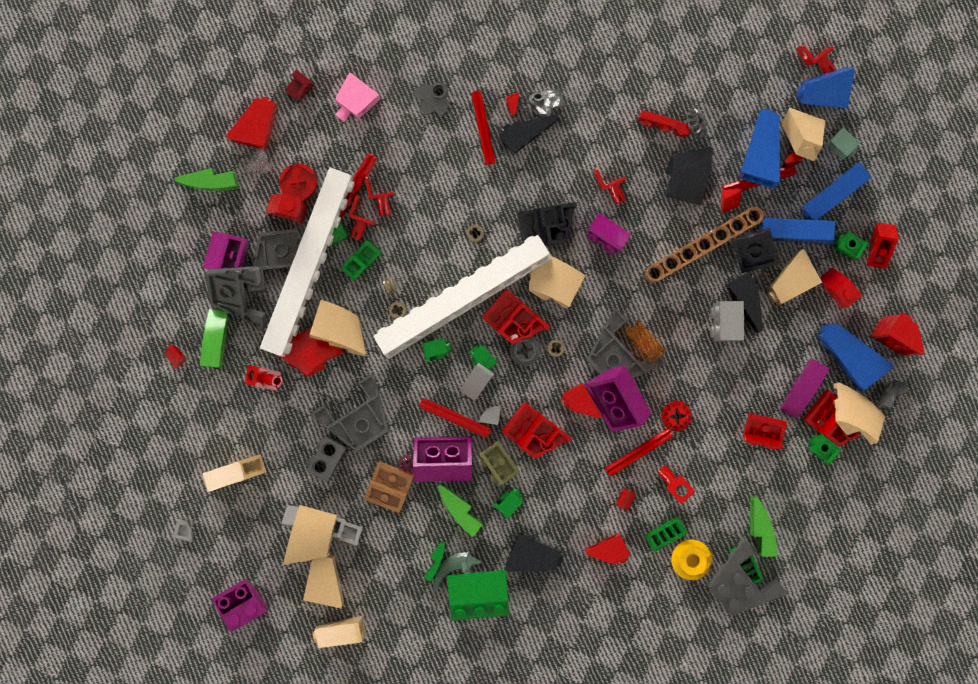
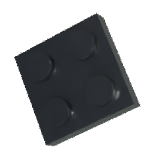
M770 228L732 238L741 273L779 264Z

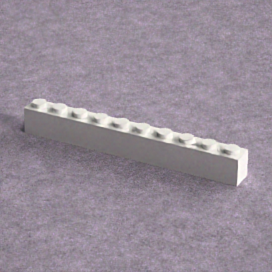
M329 167L260 349L282 357L290 353L292 343L290 342L299 330L298 321L304 317L306 312L305 303L311 299L313 289H311L313 282H317L320 271L318 269L320 264H324L327 253L325 251L327 246H331L333 242V230L338 228L341 221L339 217L340 212L345 210L348 202L346 199L347 194L353 190L355 182H353L351 175Z
M538 235L535 237L531 236L519 247H512L506 255L493 259L488 266L478 268L475 274L462 278L454 287L444 289L441 295L429 298L423 306L413 308L409 312L410 314L395 319L393 324L388 327L379 329L373 337L384 356L390 359L552 259L551 255Z

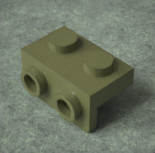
M499 440L479 453L481 456L479 461L484 468L488 467L491 470L492 474H490V477L495 484L499 483L502 486L520 473Z

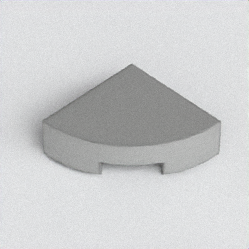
M501 406L488 408L481 415L479 422L498 425Z
M177 519L173 538L193 542L192 528L186 521Z

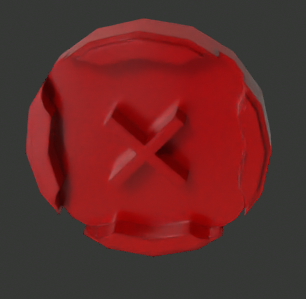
M304 164L287 166L279 178L280 189L283 194L302 199L303 201L310 199L318 187V179L315 172Z

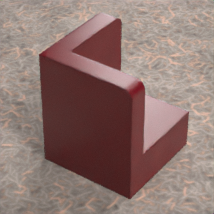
M296 69L292 74L294 79L287 86L285 92L300 103L314 85Z

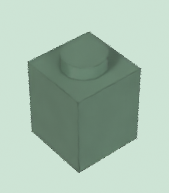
M843 127L825 145L843 160L846 157L851 158L858 151L856 147L860 142Z

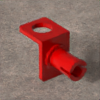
M805 45L796 48V51L807 66L817 63L825 74L837 70L827 57L828 53L834 49L833 46L825 48L814 58Z
M598 168L592 169L600 189H609L615 204L626 200L620 187L621 182L627 179L626 176L604 184Z
M369 176L365 177L369 199L374 198L377 200L379 217L384 216L383 208H385L386 215H391L388 197H390L389 195H394L395 191L372 195Z
M356 195L349 213V217L355 220L350 237L361 241L366 225H375L376 222L355 214L361 196Z
M248 365L245 384L271 390H277L282 385L281 372ZM252 371H254V376H253V379L251 380V379H250V376H251Z
M667 465L658 470L657 474L668 484L666 489L680 504L684 503L695 493V490L681 475L676 477ZM681 485L687 487L688 490L684 496H679L676 493V489Z

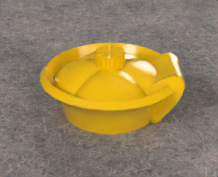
M690 539L679 543L675 547L671 562L674 571L681 578L697 580L711 571L713 554L704 543Z

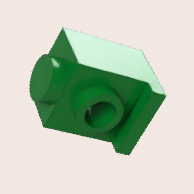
M847 231L837 237L835 241L837 245L834 249L855 261L861 257L869 242ZM849 241L854 243L853 248L849 246Z
M445 338L422 343L427 363L431 362L430 358L434 357V360L446 358L445 354L452 352L450 342H446Z
M476 345L469 351L473 357L471 361L475 366L479 363L490 370L498 363L483 345L481 347Z
M823 434L814 435L808 443L810 445L807 447L811 453L825 464H830L841 451L839 447ZM825 444L827 449L823 452L821 447Z
M516 488L510 492L505 491L499 498L501 502L495 501L493 506L508 519L523 503L521 499L523 495Z

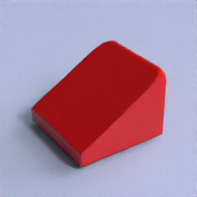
M520 92L506 96V105L511 118L516 117Z
M793 151L784 161L782 167L800 164L804 157L796 155Z
M741 189L722 190L720 200L722 213L740 205Z
M176 345L168 346L165 356L175 368H178L187 361Z
M624 487L616 501V505L629 510L636 493Z

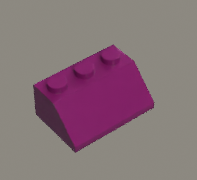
M625 365L611 368L585 384L611 432L642 426L651 414Z
M414 438V482L472 481V438Z

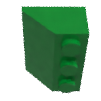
M505 570L447 575L451 621L510 615Z

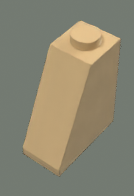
M789 108L781 125L794 152L798 156L815 161L823 145L825 120Z
M804 249L799 250L793 255L768 288L770 292L768 293L769 298L776 305L783 304L822 283Z
M261 454L202 474L209 492L266 473Z
M328 552L327 558L312 559L303 600L342 608L344 598L335 556L330 555V552Z
M362 616L317 625L313 632L314 643H318L319 648L363 642L366 636Z

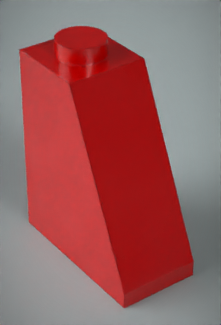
M262 97V99L255 98L228 132L226 138L230 142L267 150L278 107L273 102V99L268 97Z
M274 194L270 197L266 214L303 224L308 206L302 199L285 194Z

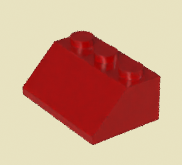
M905 313L882 317L870 336L901 356L923 355L925 352L918 324L913 322V318Z

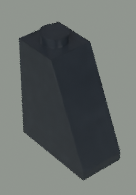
M518 532L504 570L507 572L553 571L556 566L560 567L564 556L561 555L562 551Z

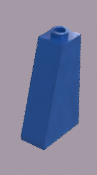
M761 109L738 178L776 189L780 180L779 114L769 109Z
M860 162L855 163L802 206L805 209L802 213L808 220H818L872 178Z
M764 218L763 223L759 225V231L770 228L773 241L820 245L835 244V221Z
M837 323L826 324L820 329L821 333L817 335L858 390L867 389L894 368L892 363Z

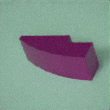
M809 359L801 375L795 380L780 410L797 419L816 393L830 368L814 359Z

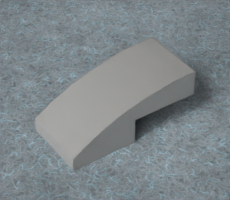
M478 363L459 391L476 401L494 373Z

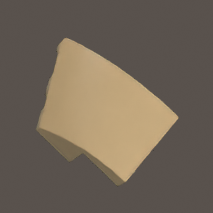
M551 256V260L529 273L531 278L529 281V291L544 301L551 298L564 308H568L586 275Z
M320 300L310 337L329 342L331 346L347 349L348 353L365 357L366 351L359 317L338 305Z
M839 382L835 383L834 389L837 390L838 399L835 400L837 424L846 435L860 431L870 444L878 443L885 415L871 401L857 391Z
M299 505L283 564L290 565L312 559L327 558L337 515Z

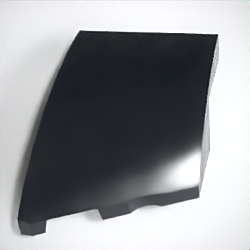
M707 146L700 150L672 154L665 172L671 178L664 195L701 206L710 175L713 148Z
M577 202L517 212L522 244L527 238L535 237L536 235L540 237L545 246L566 243Z

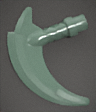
M469 552L457 553L448 557L442 562L435 574L434 591H438L442 579L450 572L462 569L464 574L471 573V566L473 564H481V561L469 556Z

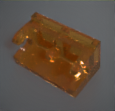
M637 320L633 328L630 326L625 328L626 334L646 359L652 363L663 355L666 350L646 327Z

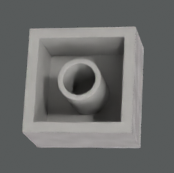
M719 301L714 303L713 307L710 308V317L713 319L710 336L713 338V342L743 341L744 301Z

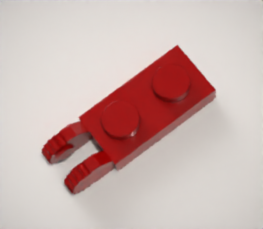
M645 110L641 111L637 121H640L646 127L657 126L660 127L659 130L667 133L674 131L675 135L681 136V138L687 137L691 133L688 124Z

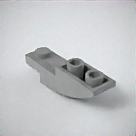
M287 505L281 524L293 527L299 507ZM337 517L332 539L356 547L362 527Z

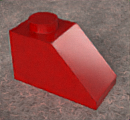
M876 223L870 239L867 266L887 268L899 240L896 225Z
M833 267L820 277L821 285L841 309L848 308L863 296L851 280Z
M583 383L562 393L564 398L561 401L566 409L570 408L571 411L595 418L602 417Z
M619 533L584 549L588 556L611 564L617 563V565L628 560L627 557L630 556Z

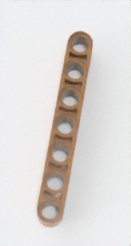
M752 207L648 267L644 274L645 279L650 283L662 280L760 223L764 216L763 211L758 207ZM750 212H753V213L756 214V216H757V220H756V221H752V220L749 218V213H750ZM733 222L740 224V231L734 230ZM717 231H721L724 234L723 240L716 238ZM701 240L707 242V250L700 248L699 243ZM684 250L691 252V259L688 260L683 257ZM668 259L675 262L674 269H669L666 266ZM651 269L658 271L659 276L657 279H653L650 276Z

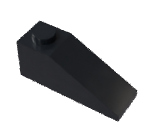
M555 114L550 117L545 116L514 122L511 126L507 124L500 130L499 138L511 154L515 155L558 122L559 117Z
M746 272L725 286L735 301H744V316L755 333H760L763 331L759 288L756 285L758 281L753 274Z

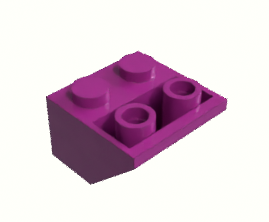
M599 213L585 235L588 236L587 240L591 243L602 245L604 247L603 250L608 254L613 255L614 253L617 255L622 250L631 233Z
M213 231L203 268L209 270L243 267L250 241L234 235Z
M247 579L211 598L230 633L268 610L260 593Z

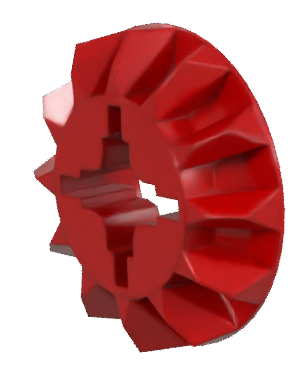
M672 401L664 406L661 419L666 428L672 431H682L691 423L692 413L690 407L684 402ZM676 408L679 414L684 415L682 418H679L678 424L676 419L669 417L675 414Z

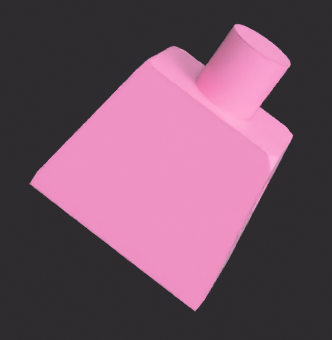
M349 73L335 99L337 104L341 106L335 116L345 122L350 114L359 119L380 100V96L352 73Z

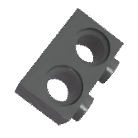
M328 436L325 439L321 438L316 446L318 452L315 456L312 455L307 463V466H309L307 472L325 482H329L348 447ZM328 444L335 447L333 455H329L326 452ZM319 461L324 462L326 465L324 472L317 470L316 466Z

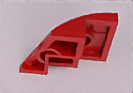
M506 288L481 316L511 344H515L522 339L529 338L550 328L546 322Z
M312 327L292 338L290 342L292 343L291 351L285 357L274 354L277 358L280 357L288 362L291 367L297 368L307 377L324 370L326 361L343 353L342 348L331 346L326 341L311 338L310 332Z
M826 389L804 416L803 420L840 447L849 440L859 437L861 432L845 434L836 422L835 400L838 397Z
M525 401L501 431L535 459L544 455L547 451L556 449V446L572 440L567 433Z

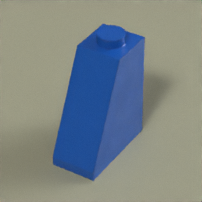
M844 67L802 81L801 87L797 89L798 101L809 105L848 108L855 69Z

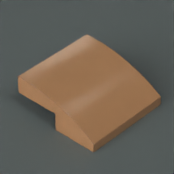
M379 461L364 500L400 513L414 474Z

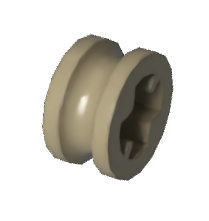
M476 224L471 225L467 229V238L474 243L482 240L484 235L482 227ZM473 229L481 232V235H477L478 238L476 239L473 238V235H470V231L473 232Z
M389 276L388 280L382 279L388 295L391 292H397L391 276Z
M394 302L390 305L389 313L393 318L397 319L406 315L407 309L403 303ZM395 306L403 307L401 315L393 314Z
M552 340L547 346L548 353L553 357L562 355L565 350V346L560 340ZM553 343L556 345L557 343L560 344V353L556 354V352L553 353L551 351Z

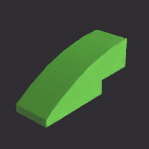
M210 168L175 177V181L180 185L202 191L216 192L240 189L236 173L233 171L216 174V171Z
M209 309L202 342L200 366L222 368L229 313L223 310Z
M440 483L438 489L448 511L456 522L474 537L482 526V522L468 512L472 505Z
M750 496V535L758 537V554L760 556L778 557L777 543L771 520L759 498Z

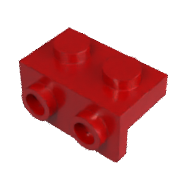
M749 413L743 430L744 441L753 446L762 445L771 450H782V439L787 427V421Z

